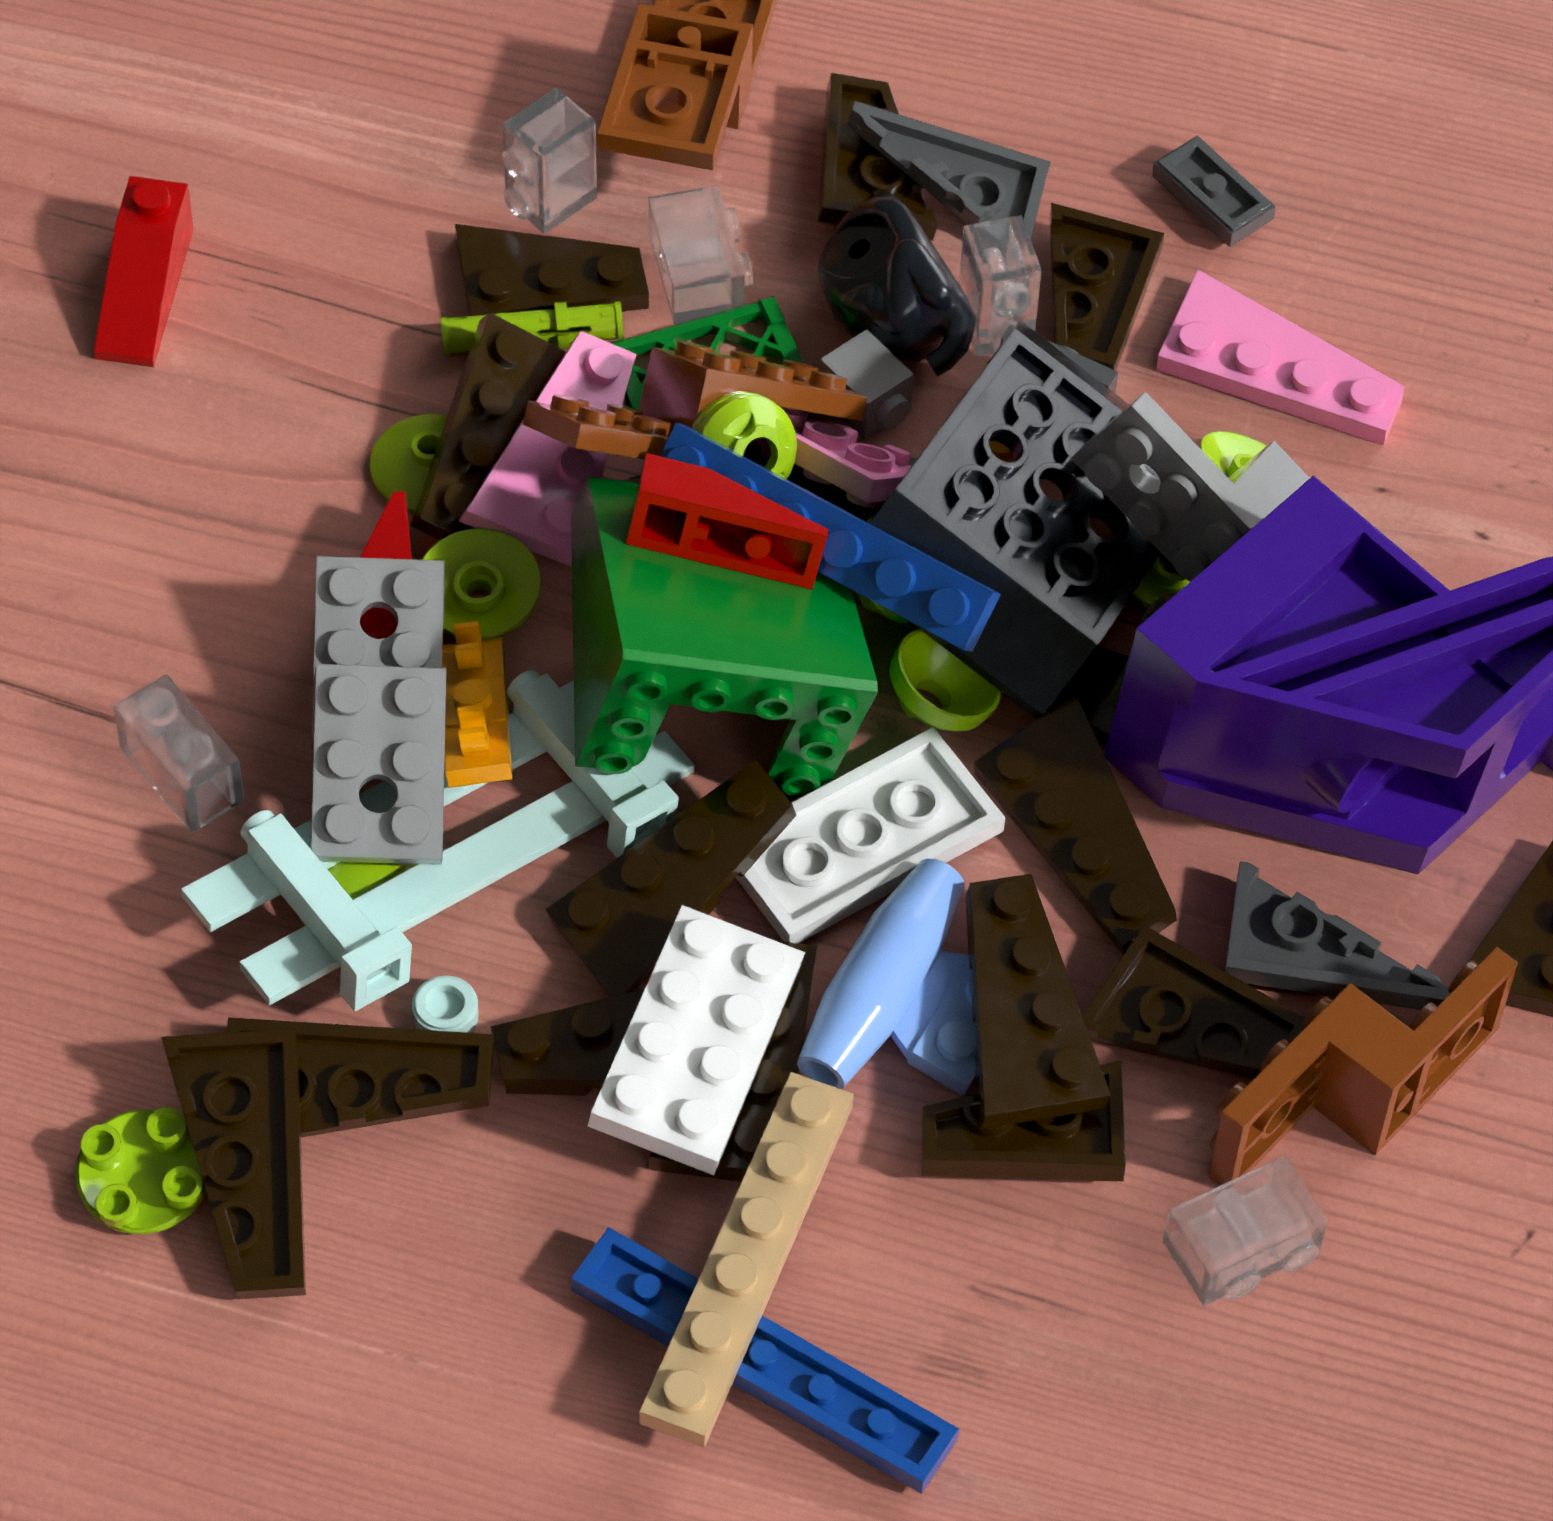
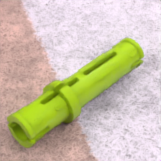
M566 301L554 302L555 309L494 314L552 345L558 344V348L562 350H568L570 343L574 341L581 331L602 340H624L621 301L577 307H567ZM486 315L454 318L441 317L444 356L468 353L479 321Z

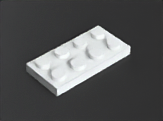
M932 727L792 802L797 816L743 877L736 876L735 878L784 942L801 943L892 893L921 860L931 858L947 863L1004 832L1005 816L935 728Z
M682 905L597 1097L587 1126L714 1175L801 967L805 952Z

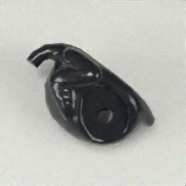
M880 190L871 193L868 199L859 203L843 217L823 249L817 270L823 294L834 319L852 338L867 329L894 356L913 362L926 359L936 376L939 377L952 369L969 350L977 324L975 312L959 283L904 202L892 193Z

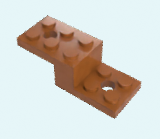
M655 0L653 6L639 3L597 131V149L713 171L726 127L739 129L777 0Z
M677 341L675 351L652 347L639 409L618 404H607V409L603 410L589 407V402L582 399L553 394L551 404L528 400L523 425L577 449L645 460L646 453L656 456L661 455L676 423L686 425L692 429L701 411L713 400L727 393L736 391L754 392L769 398L779 407L859 421L863 420L868 397L845 389L847 378L818 371L819 368L813 365L791 360H783L782 365L766 362V358L734 350H731L730 356L714 353L713 348Z
M1498 947L1479 965L1474 961L1468 962L1452 981L1448 990L1450 995L1438 1007L1431 1002L1424 1006L1415 1016L1409 1027L1351 983L1333 1001L1328 997L1322 998L1305 1018L1302 1025L1304 1030L1291 1043L1285 1039L1280 1040L1262 1061L1260 1066L1261 1073L1248 1086L1243 1082L1237 1083L1220 1102L1217 1108V1114L1221 1117L1219 1128L1210 1142V1147L1214 1149L1208 1177L1227 1192H1230L1312 1108H1315L1376 1155L1498 1030L1518 962Z

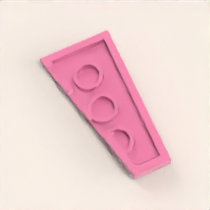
M1197 270L1158 354L1156 366L1157 371L1381 445L1385 443L1401 405L1405 386L1200 270Z
M581 331L566 351L535 402L551 404L553 394L588 401L589 407L603 410L607 409V404L622 405L636 354ZM523 419L500 458L483 481L477 494L460 517L459 522L474 528H486L505 532L521 541L530 551L572 567L571 515L587 476L602 478L608 454L569 446L523 425Z
M781 407L790 418L796 432L797 452L795 464L804 468L803 475L815 482L834 484L847 492L846 498L852 503L869 508L881 507L882 503L889 498L912 467L909 465L912 454L890 444L880 448L874 445L856 443L859 432L839 423L834 424L819 420L808 421L810 412ZM764 437L752 440L761 445V453L770 457V445Z

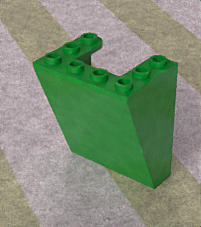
M587 476L571 515L575 766L596 767L599 771L606 774H622L631 770L632 767L640 764L645 759L670 704L695 707L704 712L722 710L758 715L768 720L791 719L769 762L768 771L770 778L781 791L793 797H803L831 782L878 693L876 675L852 590L820 572H817L813 589H807L627 545V533L638 483Z

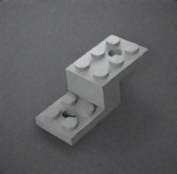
M1146 392L1097 432L1071 457L1073 462L1086 474L1088 480L1095 487L1099 488L1123 512L1133 527L1144 534L1173 564L1178 574L1189 582L1310 479L1275 441L1270 443L1231 476L1227 477ZM1144 464L1151 467L1157 473L1158 477L1150 473Z
M316 557L311 748H313L311 850L320 861L408 864L442 863L446 668H442L444 561ZM383 608L393 614L396 619L397 628L391 636L384 639H375L368 636L362 630L360 625L361 616L369 609ZM371 780L386 781L395 790L397 800L390 810L375 813L362 805L359 799V790L365 783Z

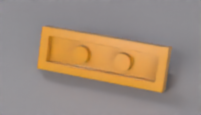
M479 621L453 624L456 643L442 645V668H446L445 773L448 788L511 780L512 763L506 660L502 637L482 640Z

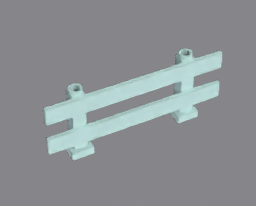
M528 670L516 677L507 690V696L514 703L513 713L509 714L512 770L548 752L571 778L572 781L444 850L441 864H418L354 900L351 899L327 870L340 862L320 861L311 850V820L293 828L281 813L275 816L272 811L263 810L250 817L241 829V837L248 844L247 854L181 888V896L206 928L212 932L269 900L282 895L306 926L241 960L240 970L268 1005H271L341 967L339 994L352 1010L356 1012L409 982L412 944L402 932L605 821L609 822L607 847L618 858L676 817L679 797L669 786L694 773L695 764L664 731L655 736L645 759L625 773L606 774L599 771L596 767H576L574 680L559 688L547 673L540 676L537 671ZM444 762V806L487 784L481 783L448 788ZM386 781L359 794L362 805L375 813L390 810L397 800L395 790Z

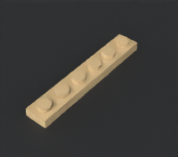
M793 1072L790 1073L641 1407L639 1424L705 1448L853 1108V1093Z

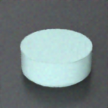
M437 976L425 981L419 986L413 996L412 1013L416 1029L472 1033L479 1017L478 999L474 989L466 981L454 976Z

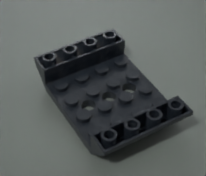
M1019 320L907 474L869 521V524L1001 594L973 652L962 650L922 627L914 625L1038 719L1045 713L1100 643L1161 552L1144 534L1133 527L1123 512L1099 488L1095 487L1088 480L1086 474L1071 459L1089 439L1130 404ZM989 441H997L1004 444L1011 451L1014 462L1010 463L999 460L992 453ZM1144 464L1150 473L1158 477L1157 473L1151 467ZM1039 479L1049 480L1056 484L1062 492L1063 501L1047 497L1039 485ZM1089 517L1104 521L1110 527L1113 539H1104L1098 536L1089 524Z

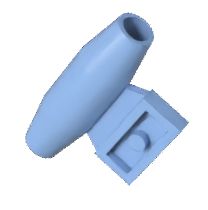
M927 858L921 860L874 911L822 996L797 1061V1066L805 1077L843 1089L891 1036L906 1057L907 1064L962 1096L965 1094L976 1075L975 1055L978 1047L976 1022H973L971 999L974 993L973 970L969 968V955L942 951L965 889L964 879L953 867L937 859Z

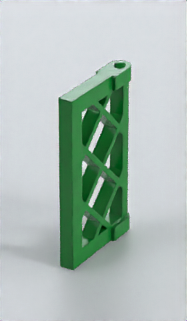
M774 296L625 340L610 342L636 355L652 351V347L675 351L677 341H689L714 334L716 337L710 348H713L714 353H718L724 340L727 339L755 350L754 355L763 356V354L779 359L781 363H783V360L804 363ZM762 320L766 332L761 339L737 330L734 327ZM634 365L624 398L628 407L639 409L647 370Z

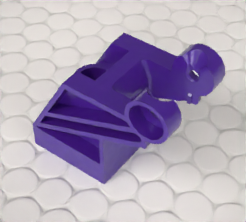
M1313 475L1136 629L1104 754L1106 760L1161 808L1419 874L1540 761L1553 771V556L1449 590Z

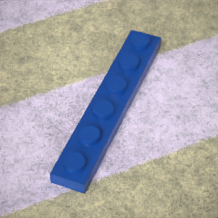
M675 424L660 455L661 457L709 468L829 529L818 572L960 649L973 652L1001 595L1000 593L688 426Z
M608 1227L571 1277V1291L669 1347L698 1282V1278ZM763 1315L732 1383L921 1494L958 1441V1427Z

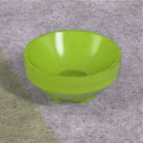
M747 391L724 394L706 406L692 426L693 430L742 456L746 446L752 440L764 437L768 441L771 450L770 459L764 468L785 479L789 477L797 452L796 432L785 411L767 397Z
M920 629L912 631L903 638L891 659L890 677L902 709L911 719H917L930 728L934 727L935 730L968 731L976 728L993 713L1000 701V690ZM916 689L926 690L934 694L941 701L943 710L926 700Z

